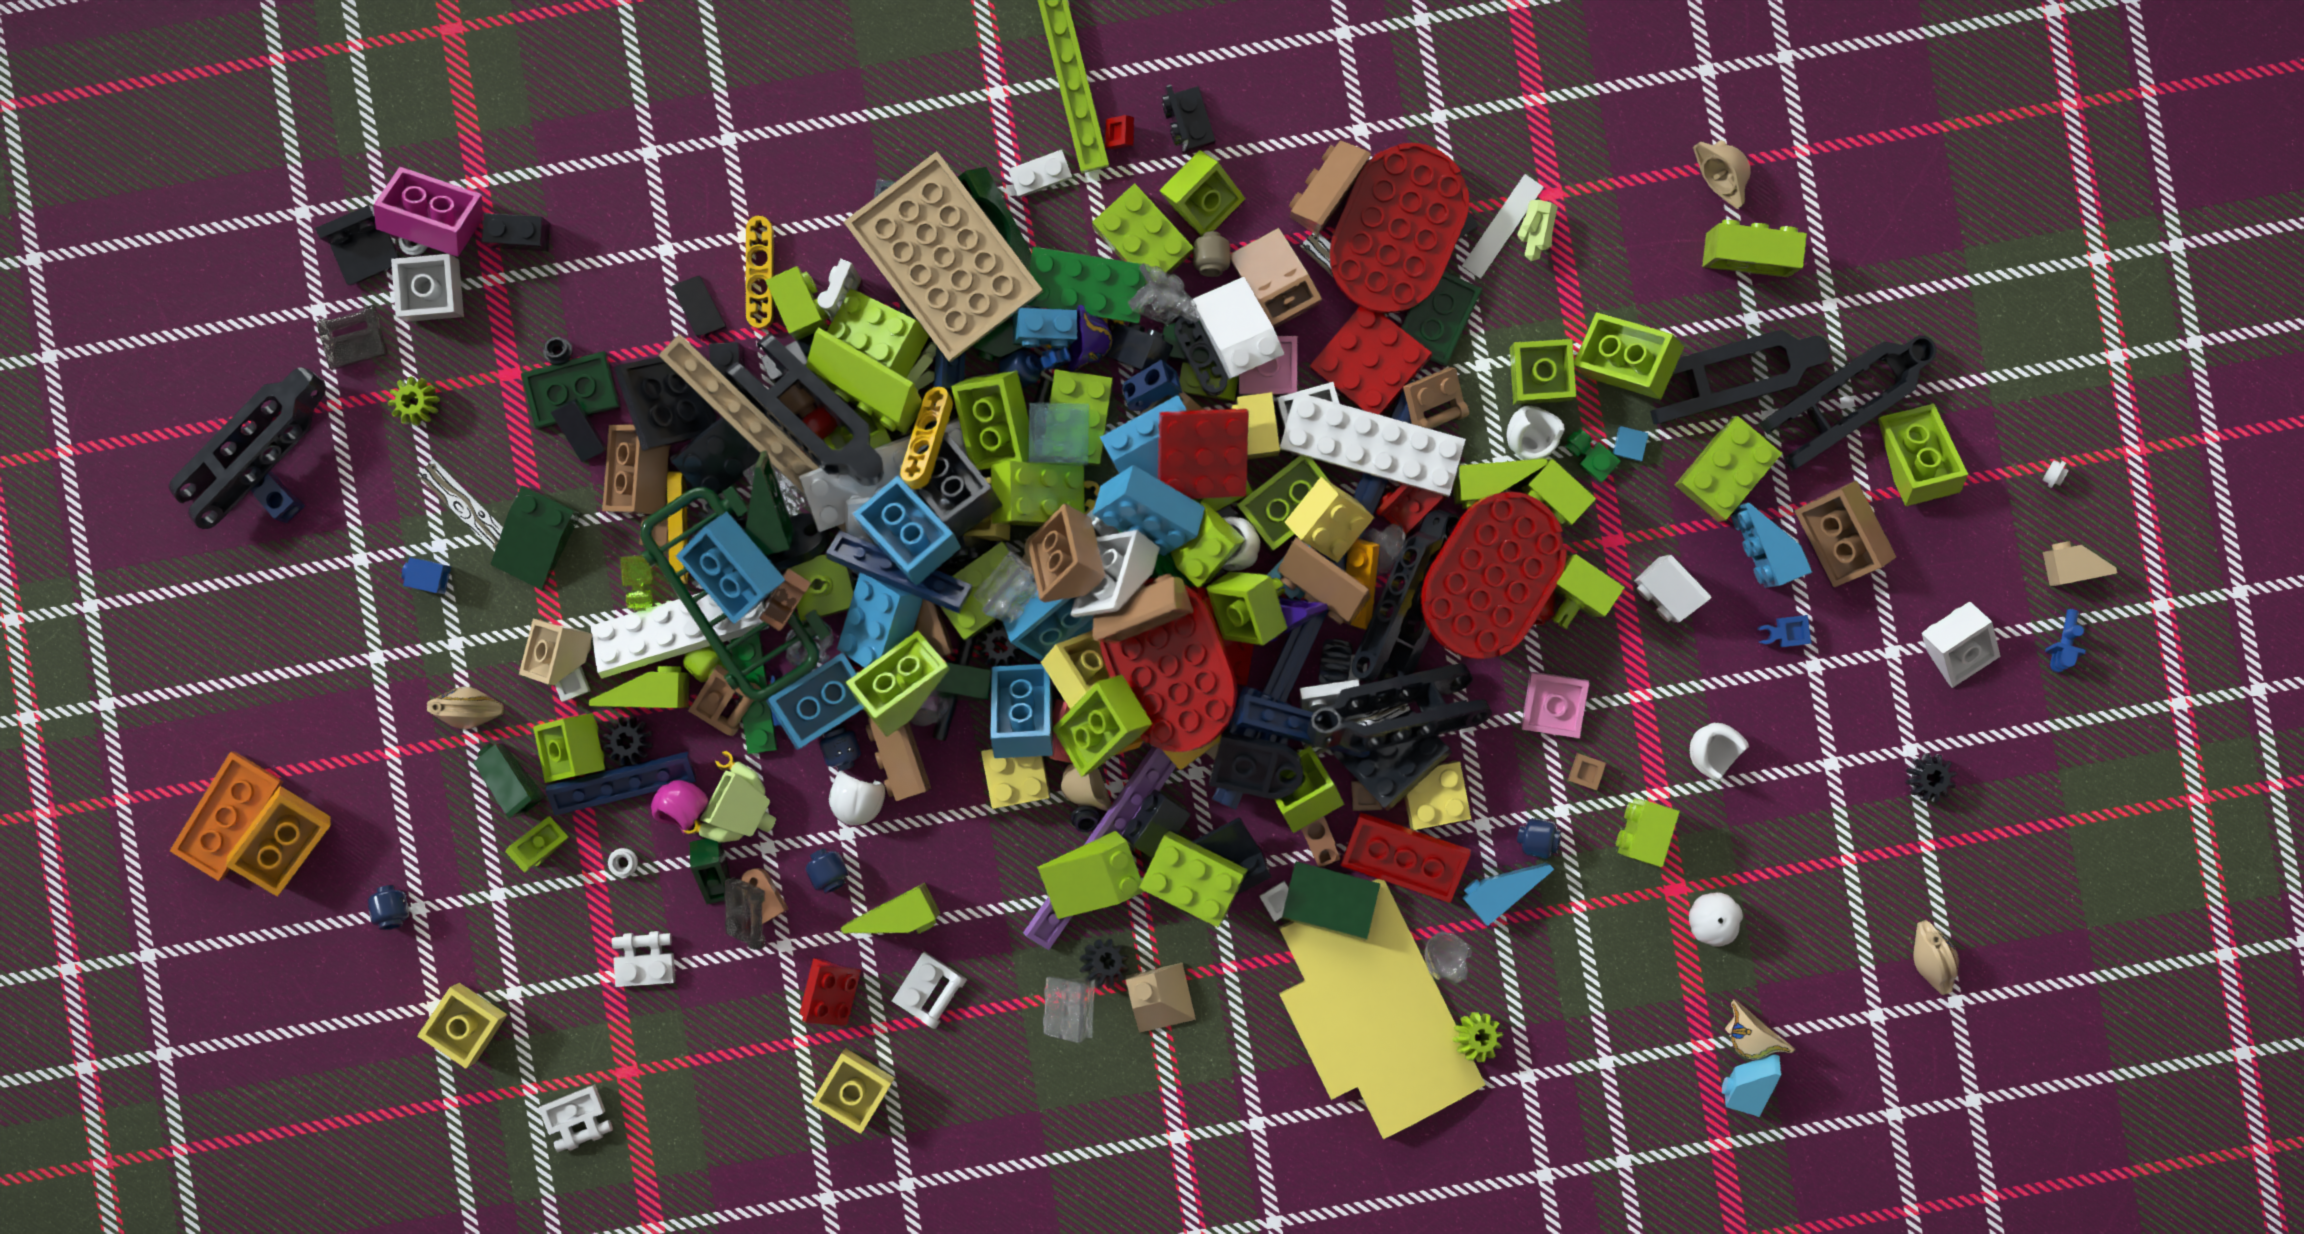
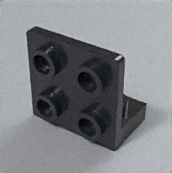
M1171 84L1165 86V95L1162 96V108L1166 119H1172L1173 123H1170V132L1175 147L1180 145L1182 153L1215 143V137L1199 87L1196 86L1174 93Z
M370 205L315 228L319 238L330 244L345 282L349 286L392 269L391 259L399 258L390 234L376 229L374 208Z
M1236 818L1192 841L1248 870L1236 895L1272 877L1265 855L1241 818Z

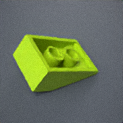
M1934 404L1879 417L1878 422L1894 483L1905 506L1961 492L1968 473Z
M1547 458L1459 465L1453 482L1455 505L1462 504L1463 509H1469L1480 499L1501 493L1547 465Z
M917 630L849 679L846 684L858 703L887 738L913 718L947 673L949 667Z
M658 666V672H648L590 699L589 706L688 707L689 673L681 672V667Z
M1123 675L1096 682L1052 729L1082 778L1138 739L1152 723Z
M1117 831L1111 832L1037 867L1057 919L1117 905L1145 892L1139 888L1142 881L1129 845Z
M923 883L847 922L841 927L843 933H910L916 929L919 934L937 923L935 919L940 915V911L926 884Z

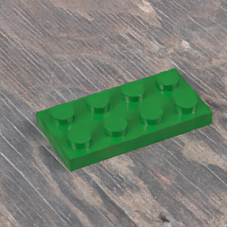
M1033 247L1029 272L1042 288L1043 293L1027 305L1060 310H1077L1078 305H1083L1085 310L1093 316L1140 323L1149 265Z

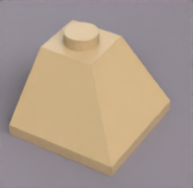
M533 618L519 675L549 685H555L586 662L587 654L591 649L593 634Z
M1183 963L1126 976V983L1139 1033L1196 1020Z

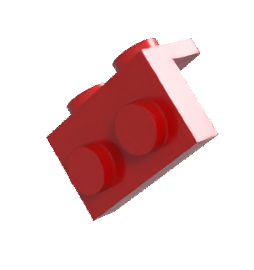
M1399 483L1401 486L1394 493L1390 492L1380 500L1379 504L1381 506L1375 512L1379 516H1384L1402 537H1407L1425 520L1429 512L1435 510L1447 498L1446 496Z

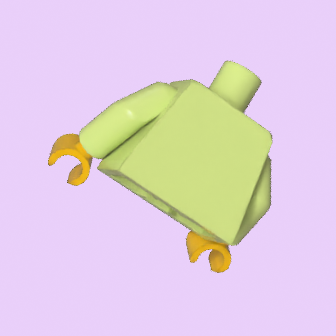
M722 752L730 761L726 765L716 761L717 767L725 771L700 818L704 823L701 824L697 818L694 821V829L691 831L687 829L684 832L688 834L699 832L700 836L717 842L737 841L743 835L751 837L757 828L769 832L773 828L776 818L765 812L770 804V800L764 796L765 787L758 774L739 761L735 763L729 752Z

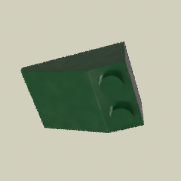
M767 450L761 452L755 467L746 525L747 536L766 556L788 550L795 532Z
M522 485L508 512L490 565L540 590H544L582 513L530 487Z

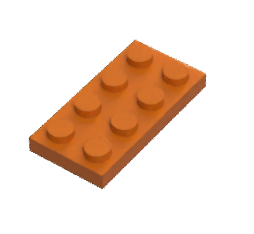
M230 752L171 847L170 852L217 881L224 880L230 870L226 866L227 856L284 781L237 752Z

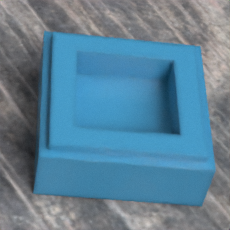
M1620 426L1612 454L1641 462L1649 433Z

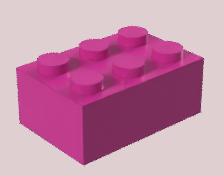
M399 167L373 204L377 230L457 257L483 220L482 194L403 167Z

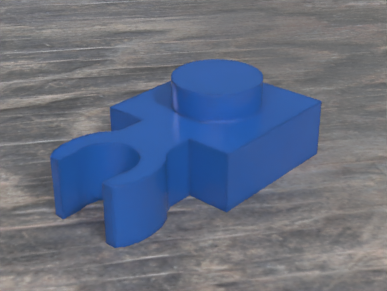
M1067 347L1061 350L1052 348L1042 352L1043 357L1039 359L1041 373L1067 365L1072 360Z
M1808 615L1776 619L1777 627L1762 625L1757 628V630L1766 629L1769 632V638L1759 641L1760 644H1770L1776 639H1779L1780 647L1812 644Z

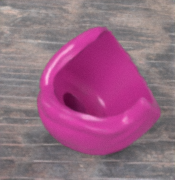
M683 780L672 781L669 784L663 785L655 794L651 803L652 816L660 823L678 826L683 835H686L687 833L684 831L690 830L693 827L694 821L700 818L709 800L706 794L696 785Z

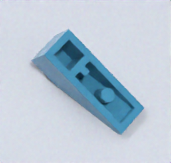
M1543 863L1486 877L1481 881L1475 879L1464 888L1466 893L1462 898L1480 920L1489 926L1554 869L1551 865Z

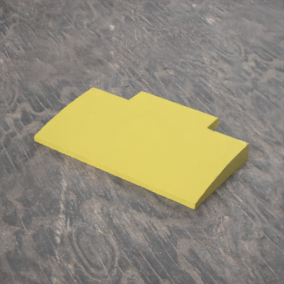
M1377 878L1372 882L1380 883V888L1367 941L1292 921L1279 927L1305 981L1279 993L1331 1100L1358 1087L1382 1138L1385 1139L1485 1086V1082L1474 1060L1468 1061L1465 1059V1053L1460 1054L1457 1052L1461 1043L1452 1040L1454 1037H1459V1032L1454 1029L1456 1024L1386 882Z

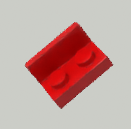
M813 958L799 1015L803 1016L802 1021L812 1024L847 1025L861 970L853 967H842L823 959Z

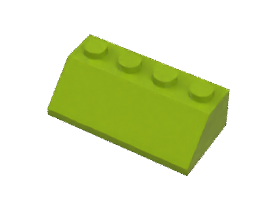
M818 328L816 330L806 367L846 404L850 401L866 417L870 418L873 415L880 419L879 422L888 430L894 432L897 429L905 434L918 417L922 400L913 382L823 329Z

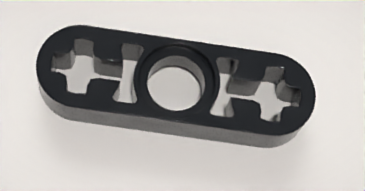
M1190 316L1180 318L1175 323L1174 336L1202 390L1210 396L1222 394L1227 386V375L1204 331L1195 318ZM1183 325H1187L1188 328H1195L1192 330V337L1196 343L1192 344L1189 348L1186 347L1191 342L1188 335L1180 334ZM1195 350H1206L1209 354V359L1202 364L1195 362L1192 358ZM1212 364L1215 365V367H1211L1213 377L1221 378L1218 388H1215L1214 385H1207L1209 375L1206 369Z

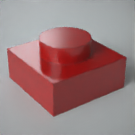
M1123 115L1106 119L1105 148L1114 150L1133 146L1134 117Z

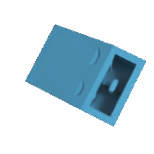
M1752 504L1739 505L1733 511L1734 514L1731 515L1732 522L1738 531L1741 530L1745 539L1742 542L1743 548L1747 556L1753 558L1756 568H1754L1755 577L1760 584H1764L1765 588L1783 585L1812 572L1801 545Z

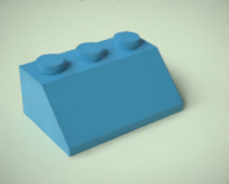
M1178 395L1100 437L1119 474L1130 466L1135 465L1158 479L1159 412L1187 411Z
M1036 589L1003 616L1002 620L1010 643L1042 661L1056 644L1090 632L1093 629V615L1073 617L1070 614L1076 597L1042 602Z

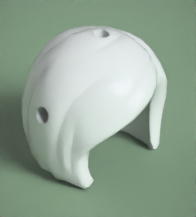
M1524 406L1514 413L1508 424V445L1523 460L1545 459L1557 448L1564 432V424L1559 417L1539 407Z
M1224 517L1223 519L1246 540L1222 568L1227 571H1240L1251 567L1256 562L1260 551L1259 535L1256 533L1254 526L1246 519Z
M1712 723L1702 727L1694 734L1690 743V757L1694 766L1701 773L1712 780L1720 781L1734 761L1748 749L1749 744L1739 732L1723 723Z
M839 771L829 794L830 808L834 815L845 824H865L874 819L880 812L885 799V786L874 780L873 784L863 782L848 776L844 771Z
M1709 893L1695 900L1689 911V924L1692 934L1698 941L1714 947L1724 946L1733 942L1739 933L1743 913L1740 906L1729 895ZM1719 918L1723 919L1721 924L1718 922Z

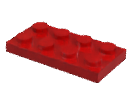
M1360 812L1342 857L1341 866L1451 903L1469 860L1471 850Z

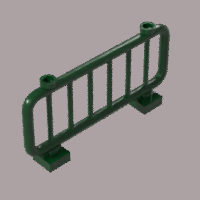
M733 486L722 492L725 496V499L722 501L713 490L706 487H696L685 492L643 521L640 528V538L647 550L643 551L642 555L651 568L657 564L729 672L724 678L734 691L739 688L747 698L753 701H765L810 673L817 666L819 649L814 638L818 636L820 640H823L832 633L816 609L805 615L807 622L804 624L793 610L787 622L797 636L742 671L729 651L769 626V624L763 622L725 646L713 626L727 618L726 614L722 613L709 622L696 603L707 596L708 593L703 590L692 597L680 579L681 576L689 571L684 567L676 573L664 555L665 551L725 512H728L731 517L736 513L740 518L749 512V508ZM697 499H704L710 504L715 513L661 548L658 546L652 536V530L656 525ZM798 641H801L808 653L807 660L764 689L757 690L750 684L746 675Z

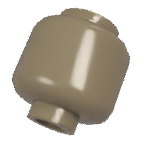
M1212 231L1206 232L1202 237L1196 239L1193 244V266L1195 269L1200 271L1201 275L1207 277L1222 275L1230 265L1231 245L1229 241L1221 237L1220 233Z

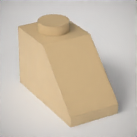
M2070 541L2052 544L2053 550L2043 552L2050 586L2117 573L2115 566L2083 545L2071 546Z

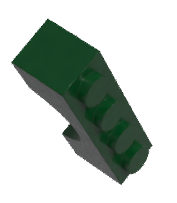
M987 167L966 170L957 178L1029 271L1032 253Z

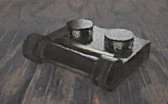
M375 305L366 306L362 311L331 320L327 318L317 320L318 332L330 370L340 369L388 355L379 323V314ZM367 321L369 328L332 337V331Z
M733 877L725 880L726 934L747 943L748 948L752 950L765 948V936L762 935V903L765 901V891Z

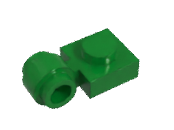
M1579 429L1577 432L1574 431L1567 438V444L1564 446L1565 449L1576 458L1579 455L1585 456L1578 465L1596 481L1602 483L1621 461L1600 442L1591 448L1590 443L1593 439L1582 429Z

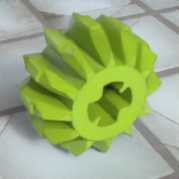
M412 376L408 377L407 384L401 380L397 381V386L400 390L391 389L390 394L396 397L394 400L387 402L389 406L396 407L392 415L397 418L401 417V423L406 425L412 422L414 426H420L421 419L425 422H430L431 418L428 413H437L438 409L432 407V405L440 401L439 397L432 396L436 388L432 385L427 386V380L420 378L416 381L415 377ZM412 397L418 399L417 405L410 403Z
M1472 1012L1470 1018L1468 1016L1461 1018L1463 1026L1456 1025L1454 1027L1459 1032V1037H1454L1452 1040L1461 1043L1457 1052L1460 1054L1465 1053V1059L1468 1061L1476 1059L1477 1062H1484L1486 1057L1494 1058L1496 1056L1493 1048L1500 1049L1502 1047L1497 1042V1038H1501L1504 1034L1495 1031L1500 1023L1497 1021L1490 1022L1491 1016L1489 1014L1480 1016L1478 1012ZM1480 1034L1481 1039L1475 1040V1035Z

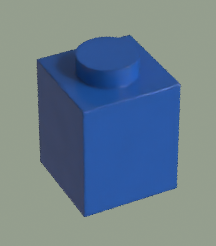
M409 557L408 563L406 562L402 569L403 586L445 594L451 566Z

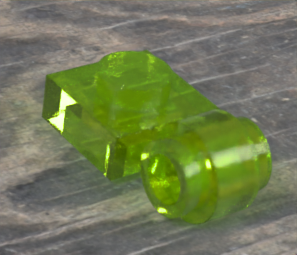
M643 555L620 557L622 586H632L633 588L631 592L626 593L627 608L633 609L634 612L646 611L647 608L653 606V597L651 590H646L643 588V585L653 584L652 568Z

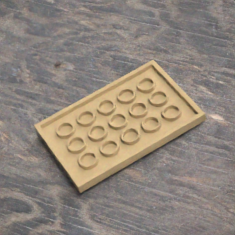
M937 151L844 221L845 225L949 362L953 361L1014 315L1018 308H1023L1043 293L1042 288Z

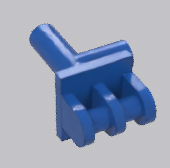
M2068 609L2066 612L2061 643L2057 642L2045 650L2046 653L2052 654L2050 668L2056 673L2074 666L2077 658L2084 655L2086 651L2073 646L2074 639L2084 633L2083 627L2077 625L2079 611L2074 609Z

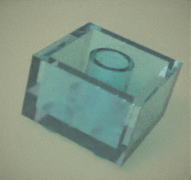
M1030 403L1029 462L1089 466V404Z

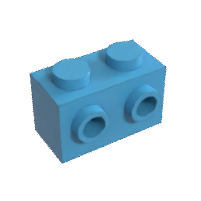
M1018 308L1017 312L1013 315V343L1022 344L1023 347L1035 348L1042 344L1051 345V348L1063 349L1064 347L1068 348L1077 340V310Z

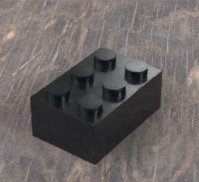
M947 432L944 433L929 482L924 487L915 490L932 512L958 539L1000 508L1002 503L990 484ZM928 445L927 447H925L923 450H921V451L918 452L917 454H923V453H925V452L929 449V446H930V445Z

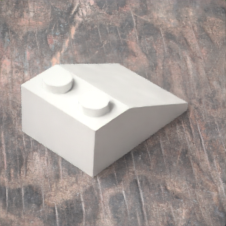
M1244 277L1191 299L1205 335L1227 375V380L1284 355L1272 324Z
M1138 530L1096 537L1106 577L1086 596L1075 598L1070 615L1081 617L1118 611L1152 574L1160 547Z

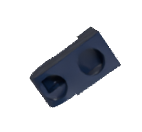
M1163 360L1131 377L1122 385L1127 408L1131 411H1142L1147 409L1152 402H1156L1167 395L1173 398L1182 393L1177 371Z
M269 471L251 490L255 498L275 520L288 523L305 507V504L295 497L272 471Z

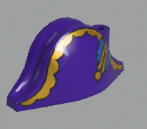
M1078 305L1077 340L1069 348L1072 359L1068 363L1069 372H1076L1088 363H1099L1100 359L1110 351L1113 344V336L1107 323L1102 318L1089 314L1083 305Z

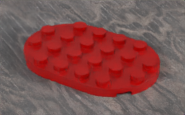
M1402 143L1380 151L1361 170L1334 231L1329 252L1331 271L1338 287L1346 297L1358 306L1378 313L1402 312L1424 301L1439 283L1465 224L1469 210V191L1457 164L1448 155L1429 145Z
M1518 492L1497 493L1480 499L1464 513L1427 572L1422 588V611L1432 635L1450 652L1470 659H1487L1509 652L1524 639L1557 586L1556 583L1564 571L1566 549H1564L1561 535L1563 530L1552 511L1541 501Z
M1156 578L1146 579L1142 585H1145V588L1154 585ZM1187 585L1185 587L1194 610L1193 613L1115 644L1100 642L1102 656L1110 678L1123 675L1152 723L1140 738L1154 747L1169 752L1193 751L1214 741L1228 726L1237 702L1236 677L1213 615L1203 598Z

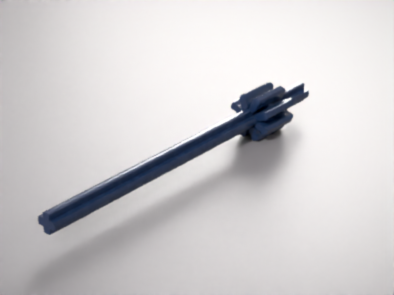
M1403 390L1389 418L1412 424ZM1363 473L1353 497L1373 515L1389 480ZM1366 529L1358 537L1359 539H1362ZM1348 551L1338 563L1325 555L1327 560L1346 573ZM1329 610L1322 612L1289 632L1262 692L1251 687H1244L1240 696L1247 694L1291 706L1286 701ZM1238 698L1235 711L1224 730L1225 732L1287 745L1288 738L1238 726ZM1217 788L1212 799L1236 810L1244 793Z

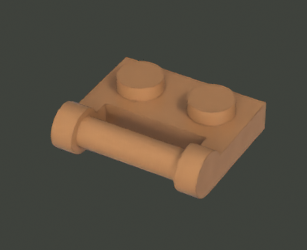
M1448 367L1403 386L1413 425L1432 429L1455 418L1460 420L1469 415V408L1463 400L1456 368ZM1450 401L1451 408L1425 419L1424 411Z
M717 664L688 711L723 733L733 736L739 730V723L753 703V700L747 698L739 688L733 691L724 678L729 672ZM750 683L755 689L761 690L757 684ZM735 692L742 695V698L730 717L725 718L720 715Z

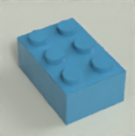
M1132 465L1101 485L1092 515L1101 519L1106 525L1113 526L1121 532L1138 530L1160 547L1158 554L1164 556L1197 537L1205 507L1142 469Z
M898 475L853 513L861 528L915 586L961 548L949 528Z
M725 512L706 525L676 555L678 560L733 624L752 612L785 581L782 575L728 512Z
M860 573L837 650L843 652L864 668L868 667L912 635L923 599Z
M843 652L766 700L797 750L863 709L846 684L849 679L856 675V672Z
M1042 664L992 667L991 743L994 759L1052 756L1053 682Z

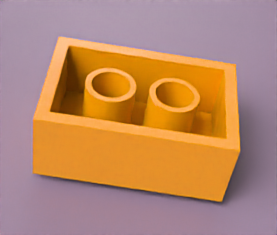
M279 786L227 856L226 866L278 897L330 827V816L282 786Z

